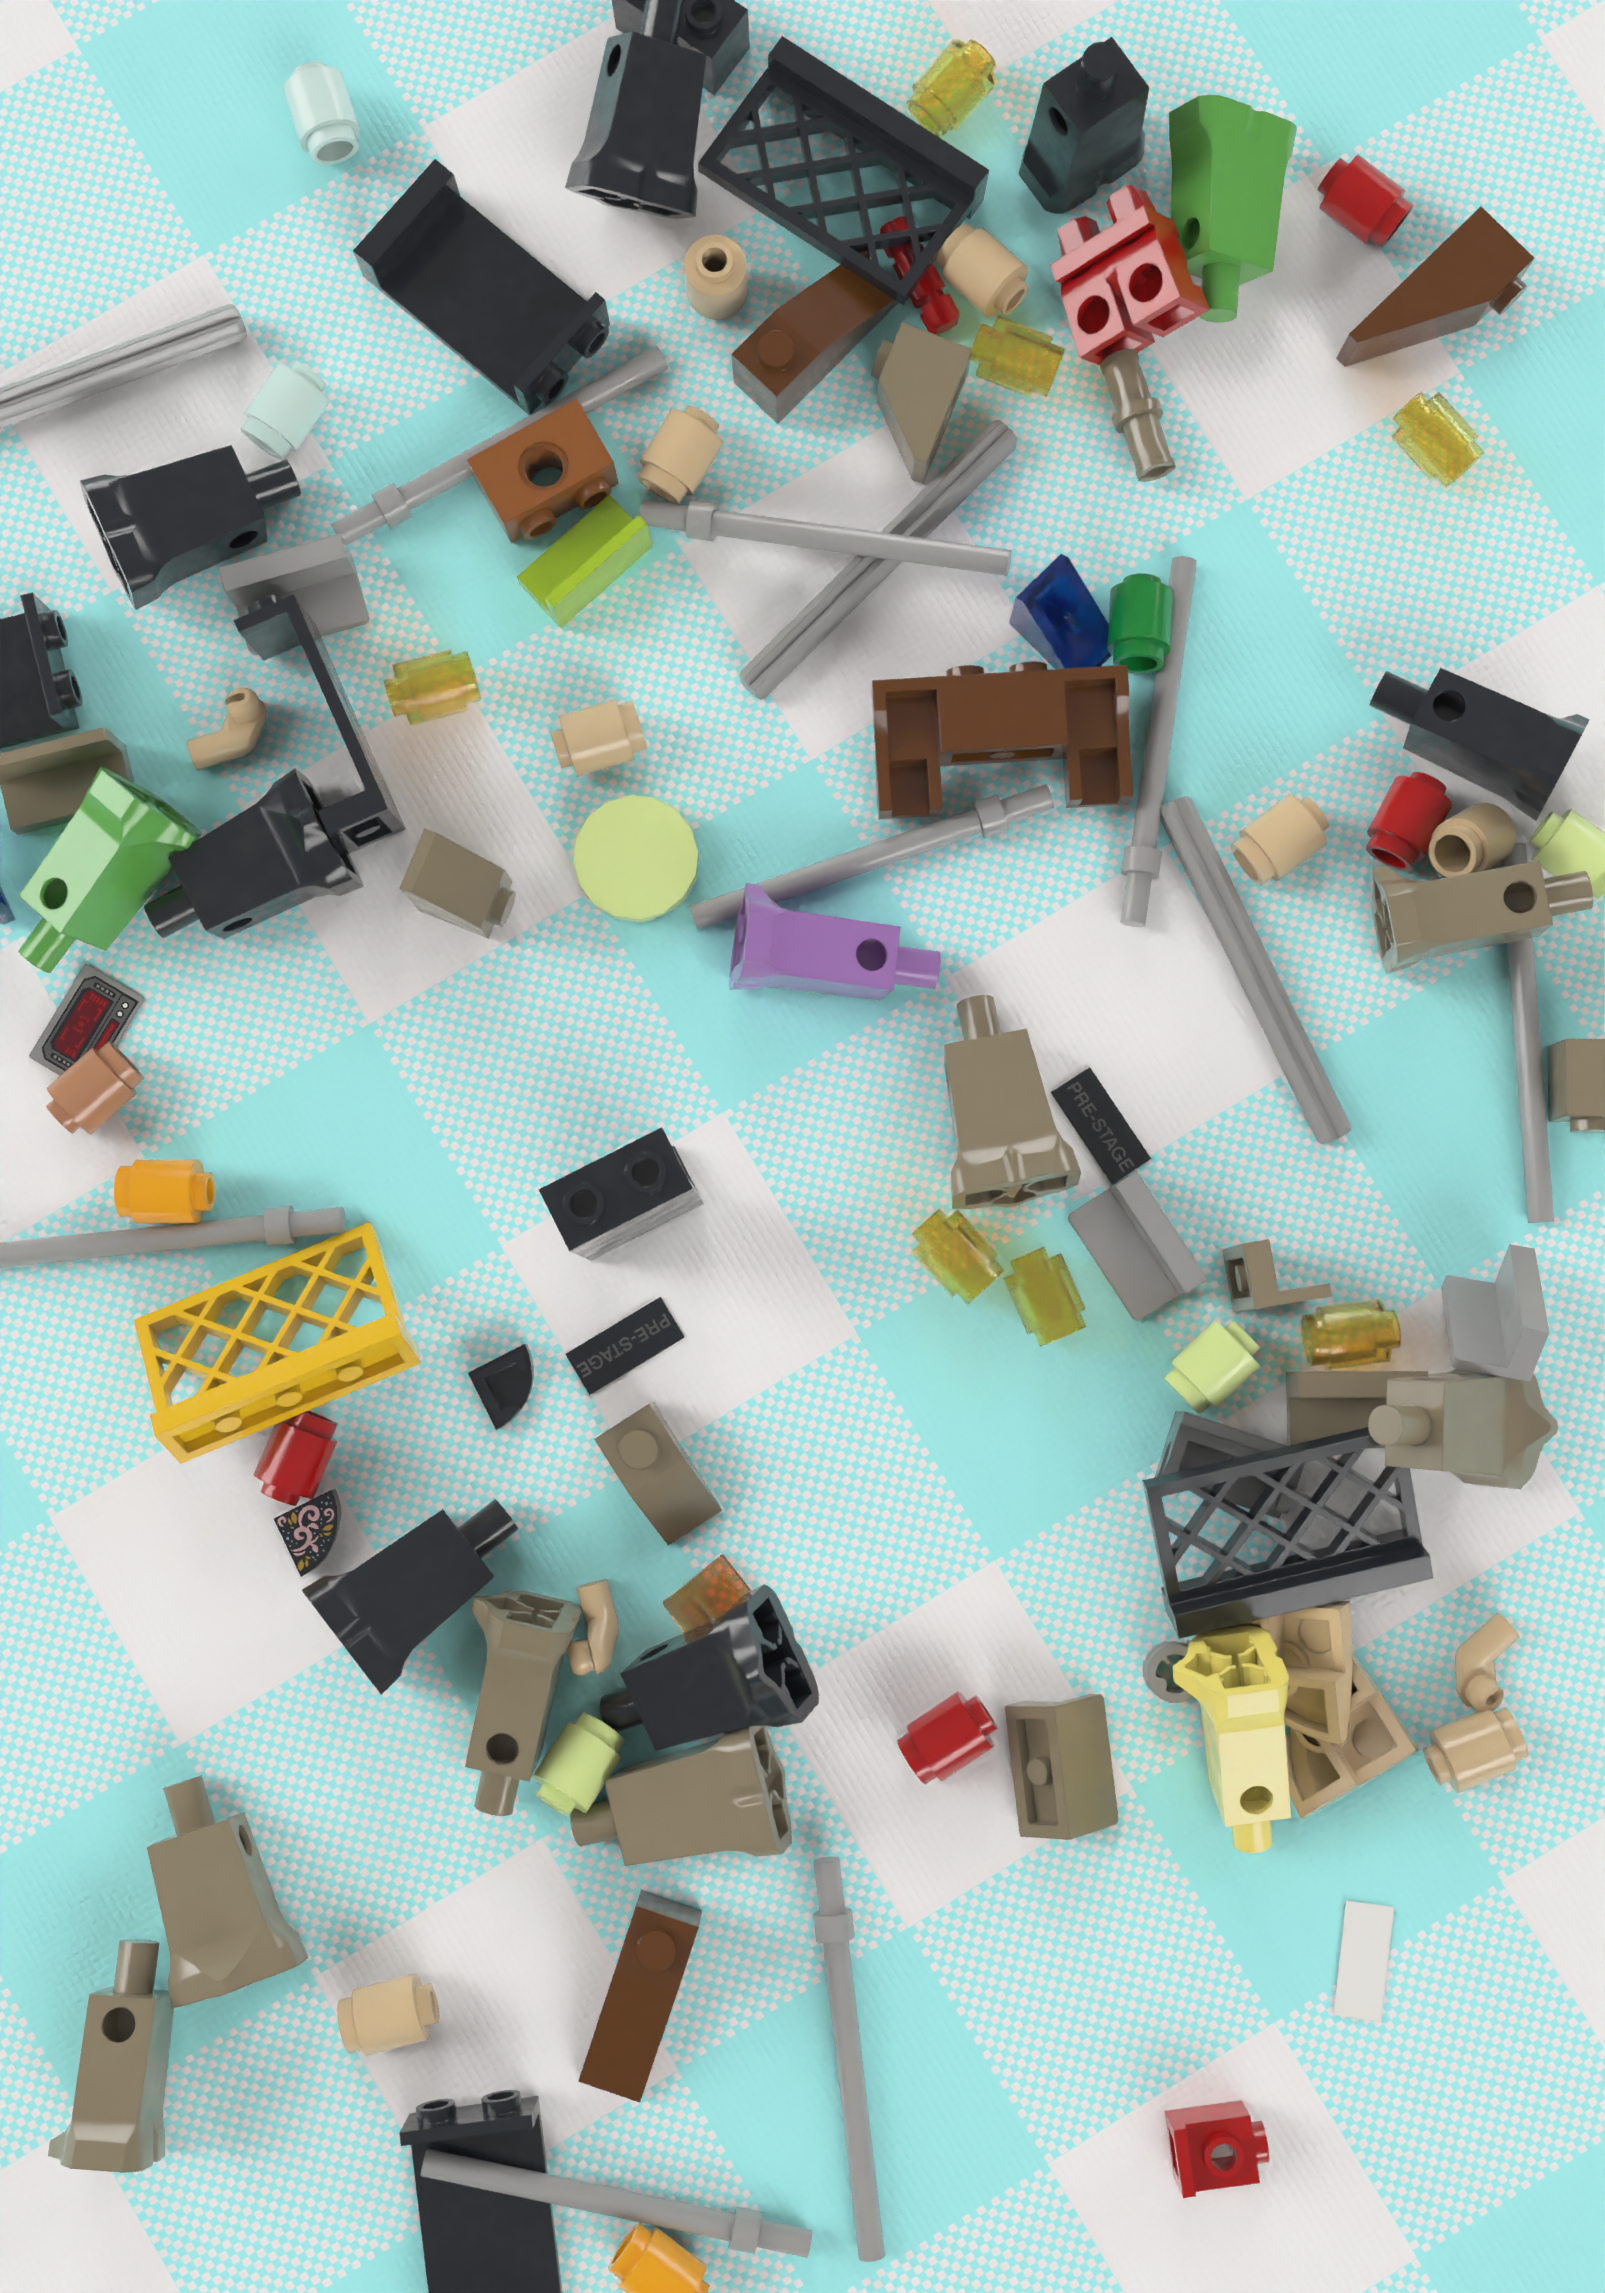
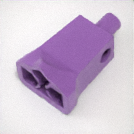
M746 883L734 931L729 990H754L768 987L880 1001L894 990V984L935 989L940 973L941 955L939 951L898 946L900 926L788 910L774 903L761 885Z

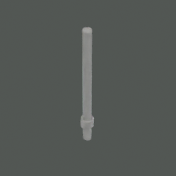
M656 346L398 488H396L394 483L372 494L373 502L331 524L336 534H341L348 545L386 523L390 529L412 517L410 510L472 477L473 474L467 461L470 457L575 399H578L586 414L668 370L664 356Z
M643 500L639 513L648 526L686 531L687 538L714 541L716 536H724L1008 576L1011 564V550L722 511L719 510L717 503L692 500L689 506Z
M1186 556L1172 558L1168 585L1173 591L1171 651L1168 655L1164 656L1163 667L1156 671L1131 846L1124 848L1121 874L1127 876L1120 923L1131 927L1145 926L1151 882L1159 878L1162 852L1156 849L1197 566V560Z
M1047 784L1001 800L996 794L973 802L972 810L756 884L761 885L774 903H778L980 833L985 839L1008 831L1009 823L1053 809L1052 795ZM745 887L689 906L697 930L737 917Z
M1515 843L1511 853L1501 861V868L1527 863L1526 843ZM1533 938L1509 942L1507 943L1527 1218L1528 1223L1554 1222L1534 945Z
M292 1206L266 1208L263 1215L1 1242L0 1268L265 1240L268 1246L295 1244L297 1237L345 1232L346 1216L343 1207L295 1212Z
M822 1857L814 1860L819 1911L813 1913L816 1942L822 1943L824 1949L858 2255L861 2261L873 2262L883 2259L885 2251L849 1940L855 1937L852 1909L845 1907L839 1857Z
M428 2148L426 2149L420 2176L721 2239L729 2241V2249L755 2254L756 2248L759 2247L807 2258L812 2240L811 2229L764 2220L760 2211L736 2207L735 2212L730 2213Z

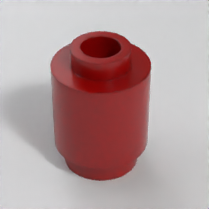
M1359 154L1349 164L1342 158H1339L1317 189V191L1325 196L1319 206L1320 210L1363 243L1367 244L1372 240L1381 248L1395 234L1414 206L1403 197L1405 189Z
M1412 772L1410 777H1395L1367 830L1370 840L1366 846V851L1372 857L1390 867L1402 871H1411L1417 860L1425 859L1429 852V844L1434 830L1445 821L1453 806L1452 801L1445 795L1446 786L1433 776L1422 772Z
M306 1411L275 1424L253 1474L254 1477L264 1482L260 1492L272 1499L292 1506H297L300 1496L314 1499L338 1442L332 1438L338 1423L312 1411Z
M957 1691L908 1724V1733L899 1738L897 1744L915 1775L926 1785L936 1777L944 1781L992 1749L994 1744L989 1734L998 1729L977 1695L967 1701Z

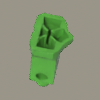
M1220 95L1198 96L1169 112V142L1172 163L1171 219L1174 220L1179 234L1178 241L1187 259L1189 275L1202 279L1201 288L1210 310L1199 317L1205 321L1217 323L1236 319L1240 285L1273 271L1285 171L1288 161L1292 156L1297 130L1296 125L1289 120L1269 112L1256 111L1250 105Z
M100 767L80 808L19 895L21 899L43 918L18 952L35 967L46 973H51L76 939L106 951L173 869L168 858L179 851L188 849L193 842L199 839L202 832L157 795L133 782L127 781L125 778L104 767Z

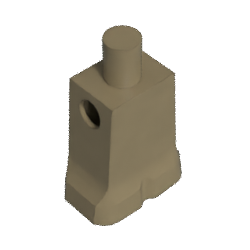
M1540 861L1430 881H1416L1404 878L1385 865L1372 868L1373 920L1381 960L1386 974L1411 967L1419 961L1432 957L1539 937L1553 925L1552 916L1593 908L1592 885L1586 871L1543 878Z
M977 995L961 1000L957 1003V1010L964 1041L944 1045V1068L957 1152V1160L951 1170L952 1209H976L996 1206L1015 1207L1030 1200L1058 1193L1078 1185L1081 1170L1073 1148L1063 1140L1054 1124L1027 1029L1001 1033L994 997L991 995Z
M1454 1369L1447 1373L1387 1379L1386 1405L1378 1406L1372 1411L1368 1421V1429L1373 1440L1385 1446V1466L1445 1471L1456 1475L1463 1483L1521 1490L1534 1474L1543 1446L1557 1434L1558 1422L1544 1406L1538 1381L1534 1373L1529 1382Z
M506 1591L493 1596H474L471 1608L473 1615L484 1631L487 1643V1661L465 1767L481 1771L474 1804L475 1808L483 1813L495 1816H508L513 1813L519 1781H530L541 1758L564 1652L572 1640L582 1612V1608L571 1601L527 1591Z
M749 1726L725 1732L717 1740L621 1768L604 1781L608 1800L594 1802L587 1813L574 1808L570 1814L572 1833L580 1847L618 1838L625 1866L721 1851H740L756 1857L781 1855L792 1844L785 1772L781 1761L776 1755L766 1726Z
M202 1775L163 1788L176 1835L148 1846L147 1851L170 1951V1973L167 1982L171 2008L182 2007L205 1999L226 1995L297 1967L309 1957L298 1932L288 1925L279 1910L245 1812L215 1822Z
M119 1940L114 1986L89 1994L71 2122L65 2132L49 2142L48 2156L59 2159L60 2164L64 2167L120 2173L139 2172L152 2166L153 2162H158L165 2157L163 2104L174 2008H171L168 1990L154 1989L160 1944L158 1941Z

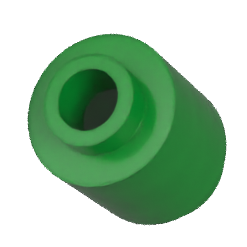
M1145 573L1132 574L1125 577L1122 583L1115 585L1110 590L1107 650L1113 655V665H1127L1129 673H1150L1161 669L1164 665V656L1168 655L1171 651L1173 591L1169 586L1161 583L1160 578L1155 575Z

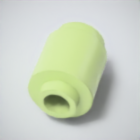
M1572 808L1567 810L1561 817L1552 811L1529 839V843L1537 848L1531 860L1533 862L1540 861L1541 867L1553 876L1586 871L1591 881L1593 897L1599 899L1605 894V832Z
M1214 1320L1171 1361L1175 1367L1164 1379L1201 1415L1211 1404L1217 1408L1260 1367L1258 1362L1252 1357L1260 1347L1234 1320L1225 1328Z
M582 1712L575 1724L568 1722L532 1775L535 1781L541 1785L536 1796L552 1809L567 1817L574 1808L587 1813L604 1787V1781L611 1776L620 1762L621 1757L618 1751L625 1740L604 1722Z

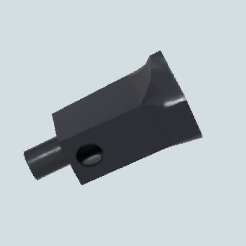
M645 0L640 33L631 31L607 38L585 139L578 156L571 164L565 185L566 189L594 199L606 206L673 219L696 217L698 190L694 179V155L707 55L677 45L684 0Z
M1113 37L1104 42L1091 44L1086 48L1081 58L1043 83L1030 136L1022 154L1018 175L1045 211L1054 214H1063L1071 211L1097 193L1099 186L1104 183L1111 184L1133 169L1142 160L1144 155L1145 132L1142 128L1149 86Z
M232 445L131 475L113 476L104 474L80 480L85 503L112 568L135 610L158 599L165 590L175 583L266 543V517L263 509L301 496L297 478L287 459L245 474Z
M1443 668L1439 669L1429 690L1386 671L1369 706L1410 724L1403 749L1501 796L1535 821H1537L1590 720L1579 714L1564 718L1548 715Z
M294 768L277 780L256 804L196 840L188 849L179 851L168 858L182 885L144 905L149 921L162 938H166L200 920L205 931L219 938L226 939L315 897L324 895L342 896L364 887L349 853L327 834L318 813L325 806L305 775Z
M496 1499L458 1528L442 1509L354 1570L336 1576H323L303 1588L302 1592L382 1695L401 1676L404 1663L410 1653L495 1577L481 1558L515 1533L518 1527Z
M763 1584L743 1595L723 1616L645 1650L620 1673L626 1688L604 1695L600 1700L599 1709L602 1721L617 1733L643 1724L655 1751L749 1726L782 1727L802 1723L819 1704V1692L813 1672L801 1646L795 1640L793 1628L779 1598L769 1586Z

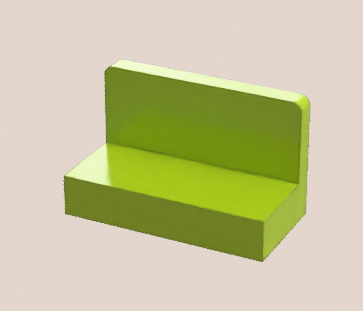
M608 495L517 576L519 584L550 618L562 628L653 547L649 526L640 515L632 519Z

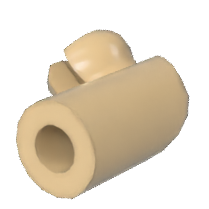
M239 688L232 691L225 699L227 715L221 730L187 740L189 754L197 770L241 758L252 752L267 721L266 706L258 698L256 692L248 688Z
M608 1579L594 1581L576 1588L588 1639L582 1641L576 1640L571 1642L567 1648L572 1672L578 1676L586 1675L595 1670L598 1675L611 1665L619 1634V1623Z
M1496 1613L1457 1649L1455 1655L1456 1691L1466 1706L1473 1707L1478 1712L1488 1709L1494 1711L1500 1706L1504 1692L1498 1687L1496 1681L1495 1660L1520 1638L1516 1629L1499 1613Z

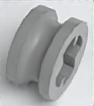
M1164 1641L1155 1645L1146 1654L1142 1664L1143 1678L1147 1687L1160 1699L1169 1703H1183L1193 1698L1191 1694L1180 1686L1176 1689H1166V1680L1156 1674L1161 1660L1166 1664L1170 1663L1167 1656L1179 1654L1180 1660L1186 1656L1188 1646L1177 1641Z

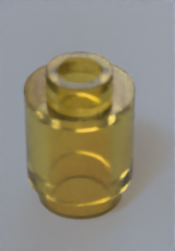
M953 39L913 84L912 90L914 94L907 101L908 110L922 127L939 138H942L949 130H958L997 85V79L993 72V69L996 67L995 60L977 41L970 39L967 43H964L961 40Z
M998 315L993 327L981 324L972 346L970 361L979 364L975 375L978 378L1027 397H1031L1033 392L1047 397L1063 358L1065 348L1053 344V336Z
M1420 392L1393 417L1399 428L1393 433L1391 438L1430 481L1437 478L1445 488L1454 483L1485 453L1475 442L1479 435L1440 392L1436 393L1429 400Z
M448 649L393 664L395 677L384 680L386 693L394 716L406 714L410 726L468 711L467 704L482 700L468 651L453 655L452 650Z
M939 1208L912 1233V1236L920 1243L911 1251L913 1256L951 1297L957 1293L967 1305L1005 1271L995 1260L999 1255L997 1251L958 1209L951 1216L947 1217Z
M1044 1246L1010 1261L1014 1274L1003 1278V1281L1026 1333H1034L1040 1347L1087 1327L1081 1311L1085 1310L1086 1307L1062 1253L1049 1258Z
M1379 1298L1318 1306L1315 1313L1302 1315L1303 1350L1310 1366L1323 1364L1326 1370L1386 1363L1391 1359L1392 1349L1399 1348L1401 1345V1331L1397 1314L1393 1309L1385 1310Z

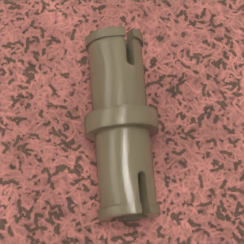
M1125 349L1115 352L1100 363V369L1102 374L1105 375L1116 410L1112 416L1115 430L1118 433L1124 434L1136 468L1138 481H1153L1166 476L1176 467L1159 421L1163 415L1160 401L1157 398L1151 397L1139 364L1137 351Z

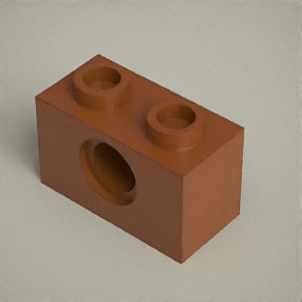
M578 399L569 402L467 459L475 482L511 544L522 537L526 540H532L546 534L557 524L556 518L576 507L585 510L598 505L605 497L611 494V488L619 484L614 461ZM543 468H556L562 472L560 479L551 486L541 487L531 482L533 476Z

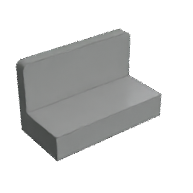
M341 534L218 568L224 591L236 606L239 618L247 615V607L261 598L280 594L283 598L294 594L316 624L321 637L365 625L370 620L352 553ZM246 641L248 650L253 655H258Z
M1137 1171L1079 1207L1068 1216L1069 1223L1132 1319L1136 1321L1142 1320L1177 1296L1189 1293L1208 1280Z
M1509 1244L1495 1283L1451 1275L1445 1276L1441 1290L1451 1366L1455 1369L1530 1382L1549 1335V1327L1535 1248Z

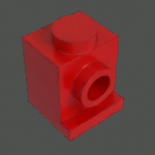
M1242 2100L1165 2111L1173 2175L1183 2198L1196 2197V2192L1260 2183L1257 2164L1269 2163L1270 2160L1267 2136L1262 2121L1251 2122V2116ZM1228 2144L1234 2149L1232 2156L1211 2158L1213 2150L1218 2145Z

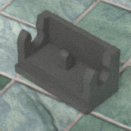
M1175 1411L1155 1477L1273 1450L1287 1445L1187 1412ZM1306 1463L1298 1467L1288 1481V1484L1295 1488L1298 1487L1303 1467ZM1278 1469L1269 1472L1275 1475ZM1253 1475L1239 1478L1234 1482L1224 1498L1235 1505L1251 1509L1268 1484ZM1209 1485L1205 1487L1211 1490L1214 1485ZM1281 1492L1266 1512V1515L1280 1519L1281 1513L1288 1514L1293 1499Z

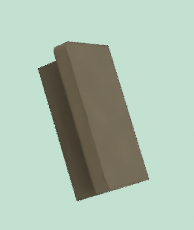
M99 728L0 753V786L10 830L20 835L70 822L80 808L100 767H104L125 778L127 781L134 783L126 745L107 728Z
M1269 1239L1222 1249L1233 1312L1332 1297L1330 1283L1279 1291Z
M1428 1371L1286 1372L1288 1445L1368 1427L1372 1411L1378 1406L1386 1405L1387 1379L1428 1375ZM1379 1445L1371 1448H1385V1446Z
M1088 1694L1062 1702L1020 1701L1005 1705L1020 1837L1071 1840L1116 1825L1118 1822V1810L1104 1697L1101 1694Z

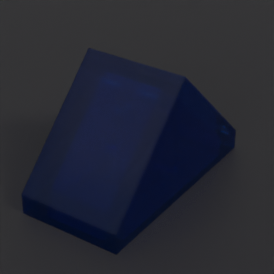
M1060 554L1015 598L1009 624L1054 669L1100 667L1112 656L1107 650L1108 622L1069 557Z

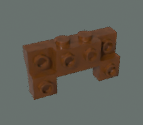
M1031 661L1014 664L1009 667V672L984 673V668L981 666L965 665L948 669L946 676L872 680L871 696L878 820L941 816L943 803L940 766L1063 759L1066 808L1128 805L1133 798L1129 731L1130 695L1127 665L1047 670L1046 663Z

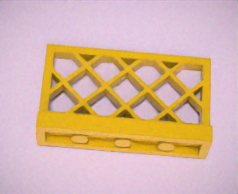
M371 1222L362 1224L134 1319L156 1411L150 1414L154 1436L180 1464L421 1364L416 1344L407 1331L377 1232ZM365 1247L368 1258L355 1280L333 1273L342 1256ZM298 1274L310 1278L295 1305L274 1298L284 1280ZM373 1279L375 1280L377 1288L370 1286ZM326 1284L348 1291L333 1318L310 1311ZM363 1297L382 1303L386 1316L360 1327L348 1324ZM238 1299L251 1303L235 1330L214 1323L226 1304ZM266 1309L288 1316L273 1343L251 1336ZM303 1322L325 1329L317 1345L298 1353L288 1349ZM178 1324L192 1327L175 1355L159 1349L157 1333ZM207 1334L228 1341L212 1368L191 1361ZM244 1347L265 1354L255 1371L238 1378L228 1375ZM163 1364L169 1365L166 1371L164 1370ZM184 1372L205 1379L195 1396L173 1405L171 1393Z

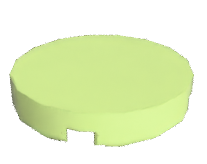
M629 795L607 801L587 817L576 836L573 865L579 886L597 909L617 920L642 923L657 919V916L665 915L668 911L674 910L685 901L697 879L699 853L692 828L675 808L657 798Z

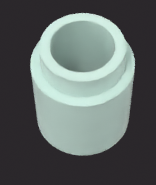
M316 61L297 67L284 84L283 91L302 149L310 153L311 159L315 163L321 165L337 164L351 158L359 148L357 138L360 135V127L342 72L335 67Z
M295 361L291 368L277 363L244 411V415L248 419L241 427V432L261 449L273 457L283 460L289 450H298L330 403L329 399L322 393L326 386L325 381L300 362Z

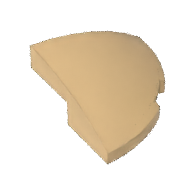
M1336 1601L1227 1627L1256 1626L1265 1629L1272 1637L1277 1647V1657L1283 1659L1289 1674L1284 1724L1322 1741L1342 1744L1346 1740L1352 1690L1353 1647L1350 1601Z
M1354 1653L1352 1654V1690L1346 1740L1342 1744L1326 1742L1305 1735L1291 1727L1289 1735H1285L1290 1797L1300 1817L1305 1818L1420 1751Z

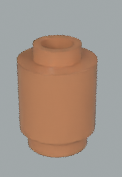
M108 1041L99 1050L92 1047L46 1088L53 1098L46 1105V1108L70 1133H75L81 1127L92 1135L137 1094L134 1088L145 1078L136 1066L113 1043Z

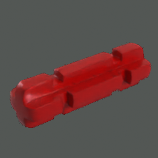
M899 216L885 223L880 228V234L907 230L904 216ZM919 243L922 252L925 247ZM910 244L884 248L887 257L894 258L895 263L892 266L900 280L903 279L913 265ZM933 264L918 283L910 299L915 308H921L923 313L919 316L928 332L940 335L958 324L960 313L951 295L944 294L943 289L946 286Z

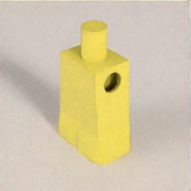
M1247 1625L1201 1633L1190 1641L1186 1656L1173 1665V1679L1177 1685L1200 1702L1208 1782L1225 1827L1232 1826L1233 1845L1236 1849L1245 1853H1260L1272 1846L1271 1821L1291 1818L1284 1724L1289 1674L1283 1659L1277 1657V1647L1265 1629Z

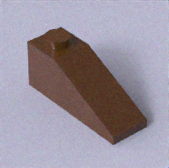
M1480 206L1349 333L1336 359L1344 367L1473 327L1492 309L1499 315H1502L1526 290L1527 285L1521 278L1535 257Z
M861 252V253H860L861 255H863L864 257H866V258L868 259V256H867V253H866V252ZM840 264L777 308L731 354L734 383L769 417L779 424L899 302Z
M641 1890L578 2082L640 2103L696 1938L702 1915L701 1909Z

